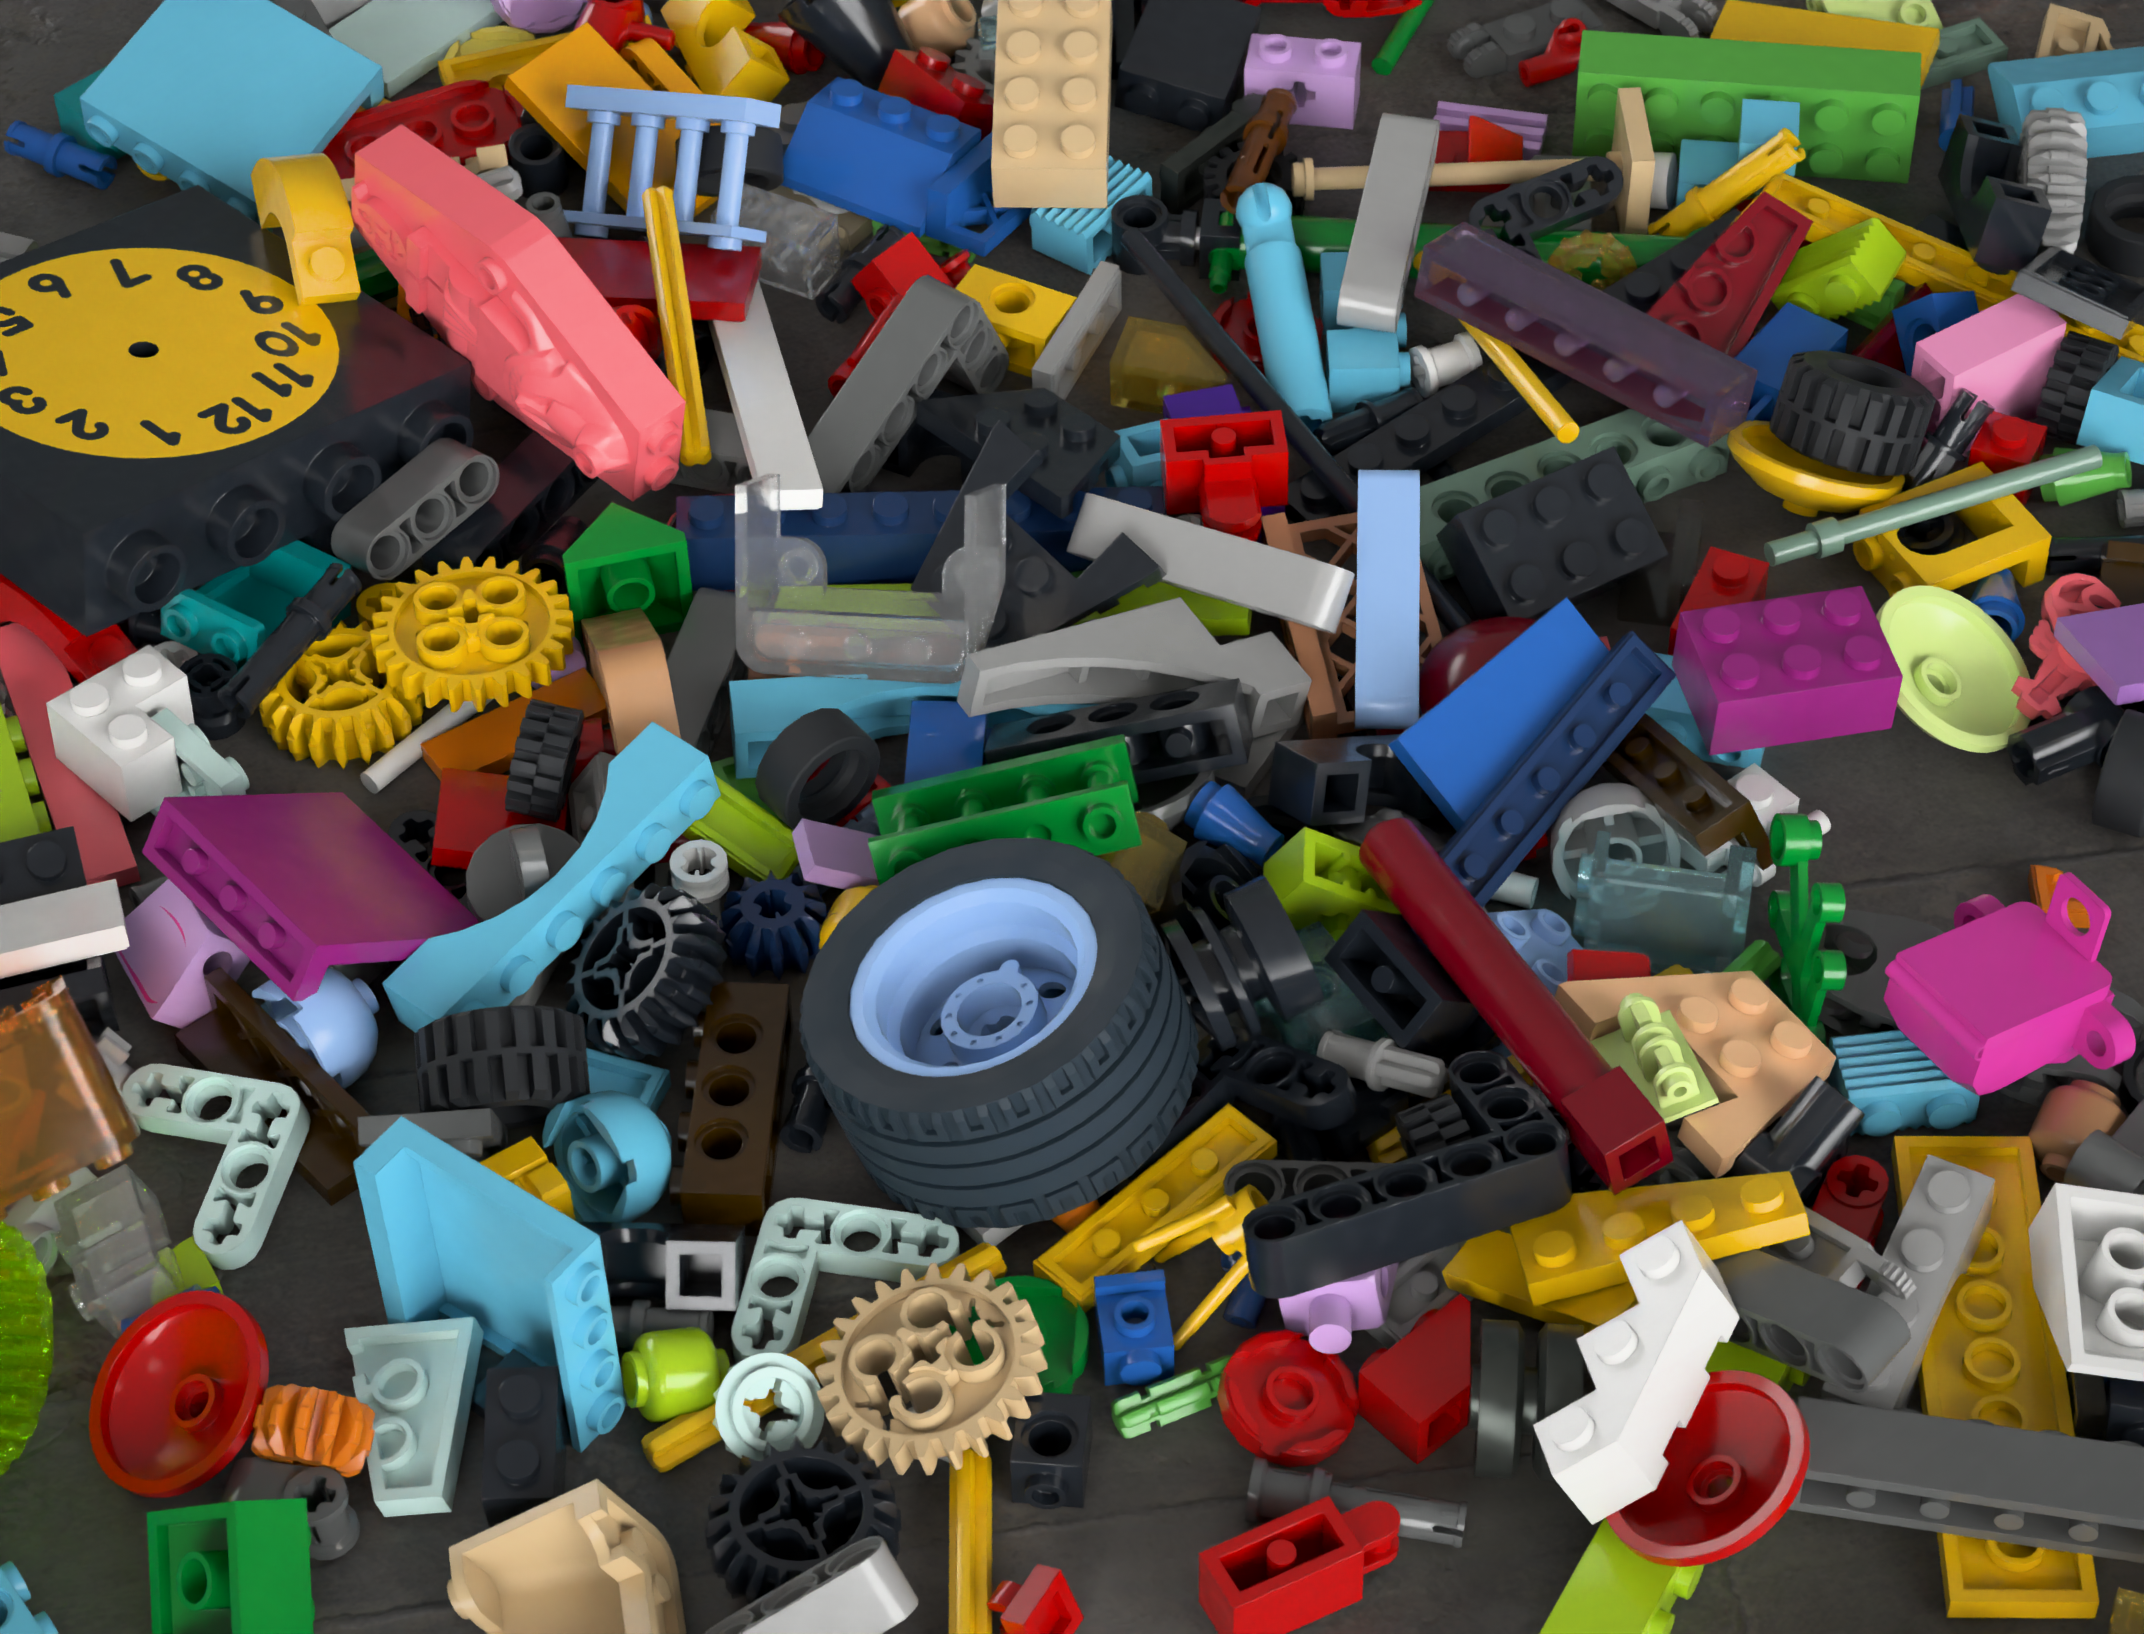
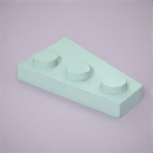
M475 1317L344 1328L347 1348L352 1354L356 1376L352 1378L356 1398L361 1403L367 1404L375 1412L373 1424L375 1434L371 1452H369L367 1457L375 1504L384 1517L452 1512L484 1334Z

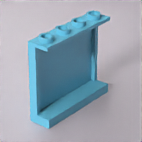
M164 0L80 97L85 129L96 142L106 147H111L112 145L129 154L143 170L151 174L161 173L176 182L182 191L196 185L201 186L260 225L251 180V172L256 162L261 158L321 153L360 106L366 110L376 107L385 98L382 66L269 0ZM266 228L270 232H273V228Z
M401 1116L353 1162L388 1324L438 1320L439 1318L475 1317L484 1332L482 1344L502 1357H505L514 1348L539 1366H559L573 1449L582 1453L599 1434H606L615 1427L626 1406L600 1236Z

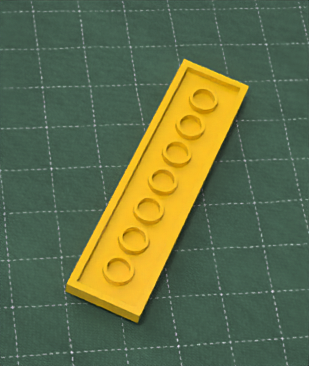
M1894 1136L1891 1156L1899 1218L1928 1154L1995 1179L1991 1218L1966 1274L1962 1273L1957 1278L1945 1300L1920 1365L1918 1380L1923 1415L1964 1421L1981 1419L1998 1426L2038 1432L2055 1430L2075 1437L2065 1365L2033 1288L2028 1229L2041 1208L2033 1145L2030 1137ZM1937 1532L1947 1618H2096L2099 1596L2093 1555Z

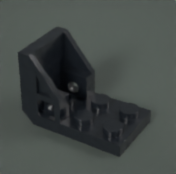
M73 826L0 843V905L87 885ZM103 955L0 979V1030L14 1033L21 1040L24 1053L66 1044L81 1029H85L92 1036H99L106 1027H109L114 1032L120 1031Z

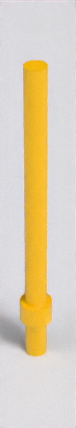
M1424 250L1415 256L1413 265L1426 280V288L1441 279L1467 293V285L1453 268L1444 267L1431 251ZM1458 319L1555 437L1564 444L1574 441L1579 435V426L1512 346Z

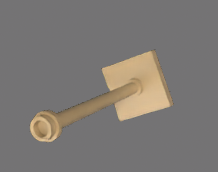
M1641 87L1618 88L1612 150L1606 153V158L1616 163L1622 172L1624 180L1622 191L1614 204L1619 232L1647 234L1655 157ZM1303 158V162H1293L1291 166L1293 197H1304V201L1314 200V190L1364 189L1369 166L1314 168L1312 158ZM1582 159L1434 163L1429 187L1519 184ZM1589 175L1586 181H1594V180H1593L1592 176Z

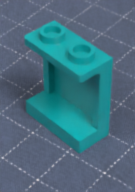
M297 540L273 551L258 564L246 567L240 566L212 579L196 591L187 589L180 592L179 595L175 596L161 608V635L201 654L215 653L229 657L236 664L238 671L284 620L287 613L286 607L294 598L304 597L323 576L330 564L340 563L343 565V570L337 575L338 578L344 574L347 568L351 570V564ZM351 601L332 621L331 628L337 625L340 620L343 621L351 615Z

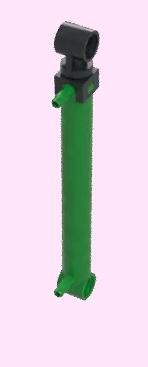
M1132 195L1123 198L1114 205L1111 211L1113 263L1119 265L1120 270L1125 273L1147 275L1120 242L1122 235L1131 228H1138L1166 262L1168 259L1180 260L1181 266H1195L1197 250H1200V279H1209L1210 290L1216 294L1226 292L1230 281H1239L1240 271L1245 269L1244 262L1247 254L1242 228L1238 223L1236 215L1228 212L1222 206L1220 199H1204L1201 227H1199L1198 210L1184 209L1182 215L1168 214L1167 207L1163 202L1152 196ZM1291 216L1295 242L1302 253L1305 273L1320 274V253L1349 252L1357 218ZM1421 222L1408 279L1425 280L1414 267L1413 261L1419 252L1429 250L1444 267L1453 268L1464 282L1487 283L1467 241L1464 231L1465 224ZM1481 225L1482 230L1492 229L1500 242L1496 254L1493 255L1496 257L1505 250L1500 240V232L1503 227ZM1704 227L1693 230L1686 237L1559 230L1533 242L1555 287L1604 290ZM1514 262L1502 267V277L1507 284L1530 285L1532 283L1531 272L1524 265Z

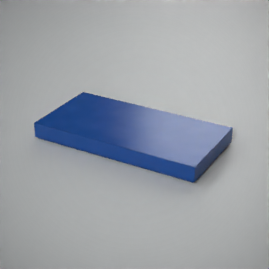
M1566 597L1401 733L1388 746L1453 828L1458 831L1609 653V650Z

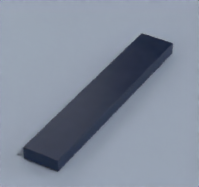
M1633 631L1620 638L1438 853L1482 908L1560 816L1564 806L1580 792L1677 675Z

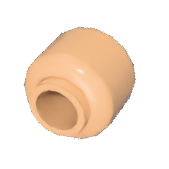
M909 0L898 10V14L916 51H919L922 46L931 47L941 51L951 59L955 56L957 50H964L967 47V39L974 38L975 23L977 19L975 9L970 0Z

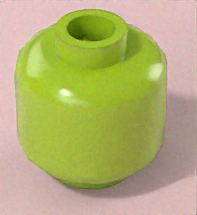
M699 1327L651 1331L642 1334L637 1338L632 1351L624 1353L622 1358L621 1375L625 1400L628 1406L638 1408L641 1415L652 1423L669 1422L680 1415L702 1411L716 1403L713 1393L720 1387L728 1374V1368H730L728 1356L724 1349H716L710 1336Z

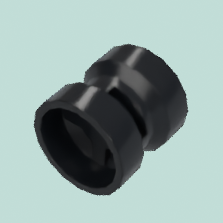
M215 653L196 655L185 661L179 669L187 675L194 724L202 730L208 740L225 739L237 733L246 722V719L237 717V712L242 707L241 703L231 713L222 705L217 695L219 689L226 685L238 672L236 664L229 657Z

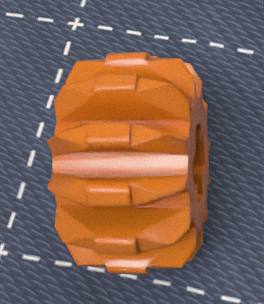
M292 1383L286 1386L275 1385L265 1390L261 1405L257 1406L253 1423L254 1429L252 1432L254 1434L251 1450L259 1458L271 1460L275 1463L308 1467L324 1466L336 1470L343 1477L349 1478L360 1474L365 1459L369 1456V1452H371L375 1430H373L375 1412L357 1398L337 1394V1391H326L314 1386L301 1387Z

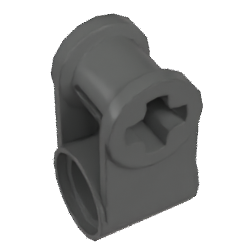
M244 1457L238 1459L233 1464L220 1503L246 1500L307 1498V1516L311 1530V1545L309 1548L311 1558L333 1560L343 1556L354 1547L360 1536V1523L356 1512L348 1505L349 1492L346 1483L336 1470L324 1466L308 1467L275 1463L259 1457ZM323 1486H326L330 1499H327ZM313 1527H316L320 1541H318Z

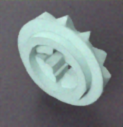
M780 1353L753 1354L728 1368V1374L720 1387L713 1393L716 1404L715 1418L712 1424L719 1430L725 1442L726 1450L735 1454L740 1459L744 1455L757 1461L763 1460V1451L767 1441L779 1452L790 1450L796 1435L803 1443L804 1448L811 1449L820 1435L825 1416V1410L817 1395V1391L821 1387L813 1373L793 1357ZM769 1389H773L772 1392L775 1393L774 1405L782 1408L783 1413L792 1415L793 1420L769 1421L765 1431H761V1428H759L760 1416L750 1411V1407L744 1406L743 1403L753 1399H765Z

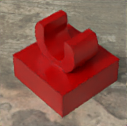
M1041 1564L1035 1566L1023 1585L1012 1581H1001L986 1603L990 1610L1003 1613L1000 1617L1002 1624L999 1627L1001 1634H1074L1084 1619L1061 1569Z

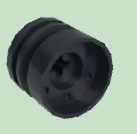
M1263 875L1223 894L1225 910L1230 923L1226 927L1218 930L1211 918L1199 906L1190 910L1191 918L1200 937L1199 940L1193 943L1189 942L1185 932L1175 918L1160 925L1165 940L1166 952L1182 985L1194 1019L1214 1039L1221 1052L1237 1045L1235 1035L1227 1019V1016L1234 1012H1237L1243 1025L1252 1037L1261 1033L1260 1019L1255 1002L1265 997L1285 1021L1325 1002L1322 988L1307 953L1275 891Z

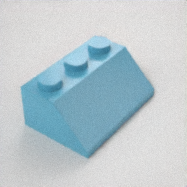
M2144 46L1989 63L1987 70L1999 123L2013 126L2019 140L2023 122L2031 110H2046V107L2064 108L2066 111L2081 113L2087 129L2086 141L2088 143L2087 158L2144 152Z

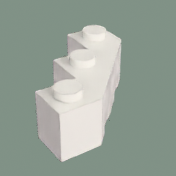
M1682 1220L1619 1255L1639 1304L1576 1339L1596 1390L1533 1425L1553 1478L1592 1525L1657 1488L1668 1465L1667 1460L1663 1457L1665 1448L1676 1427H1687L1711 1377L1705 1370V1367L1718 1341L1728 1343L1740 1318L1718 1268Z

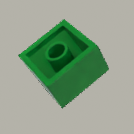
M307 1498L231 1501L147 1512L152 1634H314L315 1605L311 1594L309 1555L311 1530L308 1524Z

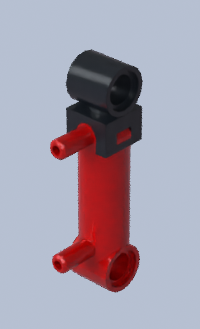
M588 0L573 29L574 31L588 22L618 54H620L623 48L627 47L629 42L636 43L645 38L655 40L665 51L673 49L676 41L674 30L646 23L643 0ZM524 108L520 116L522 127L515 130L508 144L511 167L513 170H517L521 177L522 196L528 199L530 196L540 192H549L559 196L568 187L569 183L567 163L578 166V163Z

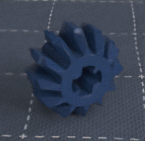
M770 869L766 880L757 882L745 877L741 891L727 892L724 911L721 912L722 919L719 920V927L726 934L724 943L733 965H746L753 978L766 970H770L780 981L784 971L789 968L804 974L806 973L809 959H815L820 951L819 935L821 926L829 911L826 910V904L823 903V897L819 893L817 885L803 886V882L797 872L785 880L777 879Z

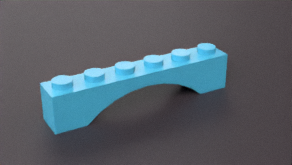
M965 666L729 681L730 728L736 779L756 778L758 766L769 745L777 736L801 716L821 708L841 710L873 740L884 736L909 733L912 701L957 702ZM1049 704L1001 710L988 713V728H993L995 724L1100 704Z
M652 721L609 763L606 791L597 818L580 848L553 878L530 897L494 918L461 931L428 938L382 983L398 1021L416 1033L420 1028L448 1015L476 1009L508 1006L517 996L527 992L535 982L536 977L562 951L570 949L578 941L581 933L593 922V918H597L609 907L611 900L619 901L624 895L626 888L652 863L662 859L669 850L670 845L695 820L703 818L710 811L714 802L721 796L709 756Z

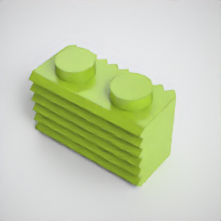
M1870 218L1798 249L1771 301L1779 310L1789 302L1829 321L1832 318L1838 320L1840 315L1846 316L1849 311L1855 313L1857 308L1863 309L1865 305L1871 306L1874 301L1880 303L1904 262L1906 251L1879 218Z

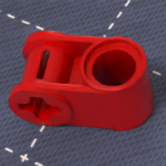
M1859 1155L1842 1157L1829 1168L1812 1211L1867 1241L1874 1249L1882 1229L1884 1216L1882 1206L1888 1191L1889 1179L1886 1170L1869 1157ZM1863 1280L1857 1285L1855 1289H1860Z

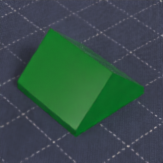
M612 502L562 555L569 607L573 611L574 637L580 642L582 650L585 649L580 624L582 619L641 608L657 634L660 635L680 631L693 601L685 533Z

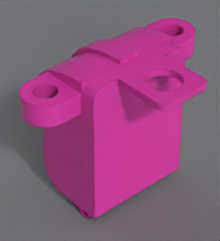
M2066 872L2059 876L2047 914L2037 905L2030 902L2021 901L2005 907L1994 896L1982 894L1956 907L1954 912L1955 929L1898 952L1895 960L1890 962L1885 969V974L1889 977L1883 999L1899 1030L1953 1082L1978 1096L1995 1092L2046 1064L2067 1063L2079 1054L2092 1066L2105 1070L2130 1059L2136 1048L2135 1035L2131 1025L2111 1005L2115 995L2110 990L2112 975L2096 960L2111 918V910L2105 902L2071 872ZM2070 897L2079 900L2088 912L2090 928L2087 934L2077 930L2070 921L2067 912V903Z

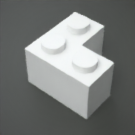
M151 645L145 646L46 703L56 758L130 822L161 805L164 797H174L183 792L174 737L151 717L168 708L186 725L194 724L188 679L185 673Z

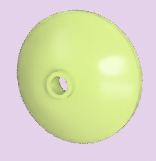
M1924 585L1904 588L1882 605L1876 618L1903 675L1897 707L1914 725L1946 745L1976 753H1989L2007 747L2009 735L2028 727L2031 719L2023 715L2016 708L2019 697L2011 691L2018 676L2030 679L2028 670L2019 651L2005 631L1988 614L1983 612L1981 608L1954 592Z

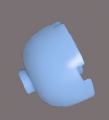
M328 967L317 993L303 1001L293 1002L271 979L252 991L253 998L265 1000L261 1007L343 1089L353 1084L368 1070L377 1051L379 1030L373 1014L379 1011V1004L372 990L362 979L355 978L350 981L340 971Z

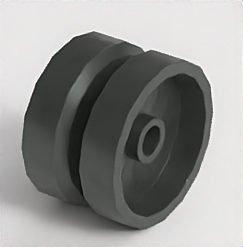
M1481 1320L1478 1364H1472L1469 1430L1475 1431V1477L1511 1479L1519 1469L1521 1435L1526 1434L1532 1435V1468L1540 1481H1556L1552 1476L1533 1425L1583 1397L1584 1357L1576 1340L1584 1335L1583 1325L1546 1323L1538 1334L1536 1367L1525 1366V1333L1518 1321Z

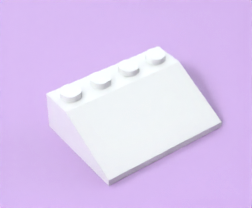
M2055 1183L2028 1231L2033 1288L2065 1368L2069 1372L2144 1382V1195Z

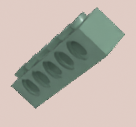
M1695 385L1667 395L1731 428ZM1631 408L1580 427L1579 435L1570 443H1561L1556 437L1420 486V559L1438 580H1446L1455 576L1436 535L1457 514L1613 446L1643 503L1656 501L1672 492L1699 482L1709 481L1717 475L1727 472L1730 451L1727 445L1728 434L1646 416Z

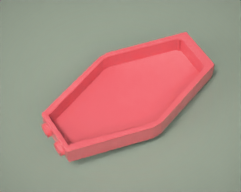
M402 124L355 153V185L352 187L351 196L353 225L406 291L405 301L418 314L423 313L452 350L471 361V381L477 392L488 401L494 400L503 409L573 458L578 468L591 479L599 477L632 502L651 489L658 491L667 486L674 479L679 469L686 401L553 232L535 215Z

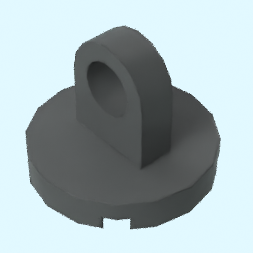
M541 823L513 825L492 834L474 851L466 871L467 903L471 913L481 923L498 916L527 899L561 870L580 848L581 843L564 830Z

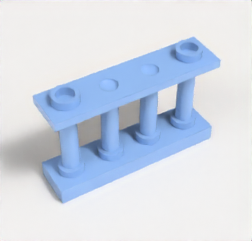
M567 84L565 107L587 111L586 122L592 123L582 211L563 210L567 223L575 224L574 235L608 239L609 228L647 232L642 194L647 188H652L659 129H665V121L668 119L676 120L675 129L681 130L673 194L679 235L707 237L708 248L741 252L743 241L766 243L767 231L739 227L749 137H755L756 126L779 128L782 105L746 97ZM621 116L631 117V125L636 126L627 212L626 215L605 214L614 127L620 126ZM710 123L721 124L720 132L726 134L716 224L693 222L703 133H709Z

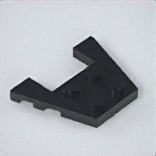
M1000 420L992 428L910 588L976 652L985 648H993L1027 639L1041 633H1049L1067 628L1096 611L1101 615L1119 605L1118 599L1143 584L1149 588L1167 575L1151 557L1122 532L1078 578H1075L1000 509L1006 500L1043 463L1041 458Z

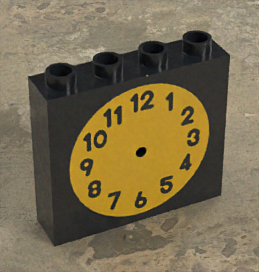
M199 185L0 262V573L86 637L140 612L158 610L182 591L195 588L240 566L246 567L258 564L273 551L308 536L318 528L321 530L338 522L347 512L436 440L451 438L471 448L474 437L473 426L470 421L471 361L363 291H361L357 300L299 306L286 241L266 228L261 229L258 223Z

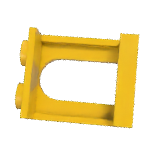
M1979 462L1892 496L1886 501L1860 509L1859 515L1993 475V473L1983 462ZM2011 494L1955 511L1964 524L1976 535L1978 540L1942 554L1922 555L1910 551L1898 539L1897 532L1899 529L1853 542L1854 554L1860 566L1864 570L1870 571L1886 588L1891 598L1904 588L1919 585L1934 586L1951 591L2004 569H2009L2023 588L2044 580L2052 536L2018 499Z

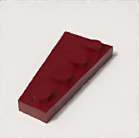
M1766 191L1756 196L1610 349L1600 362L1665 395L1695 385L1709 403L1713 405L1725 383L1726 366L1745 347L1814 221Z

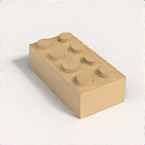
M998 0L991 156L994 208L1108 207L1112 0Z

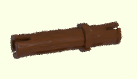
M1273 88L1268 90L1261 100L1258 113L1251 117L1243 131L1245 143L1235 162L1225 189L1223 188L1220 194L1222 206L1234 215H1236V206L1240 195L1246 188L1265 182L1275 156L1284 150L1288 142V125L1297 110V101L1285 89Z

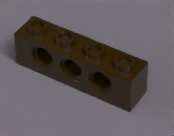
M722 982L714 986L709 997L714 1005H707L706 1008H703L698 1015L699 1027L693 1026L694 1047L700 1048L699 1060L689 1059L687 1062L686 1098L693 1100L691 1112H681L679 1116L678 1150L679 1152H685L684 1165L672 1166L670 1203L671 1206L682 1207L684 1224L745 1225V1236L758 1237L763 1218L771 1206L794 1025L789 984Z

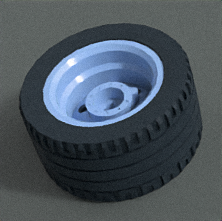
M998 838L950 848L908 866L873 889L837 924L817 954L800 1004V1012L802 1014L799 1024V1030L802 1034L800 1040L806 1052L807 1062L868 1175L875 1180L883 1193L888 1194L892 1201L904 1205L911 1213L921 1214L923 1218L934 1220L937 1217L944 1224L962 1228H1010L1049 1220L1090 1203L1133 1175L1164 1143L1186 1106L1192 1090L1191 1085L1198 1070L1196 1066L1199 1060V1050L1196 1046L1198 1043V1031L1195 1027L1196 1021L1157 929L1135 887L1130 881L1125 880L1123 874L1117 868L1112 867L1108 861L1095 857L1091 852L1073 845L1040 838Z

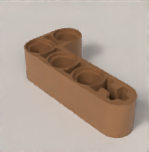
M638 608L580 620L589 669L606 702L616 756L652 721L681 739L662 642L643 610Z

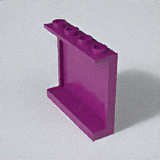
M343 792L164 797L142 850V853L293 1002L303 1001L317 993L329 965L406 960L428 938L461 931L480 923L465 906Z

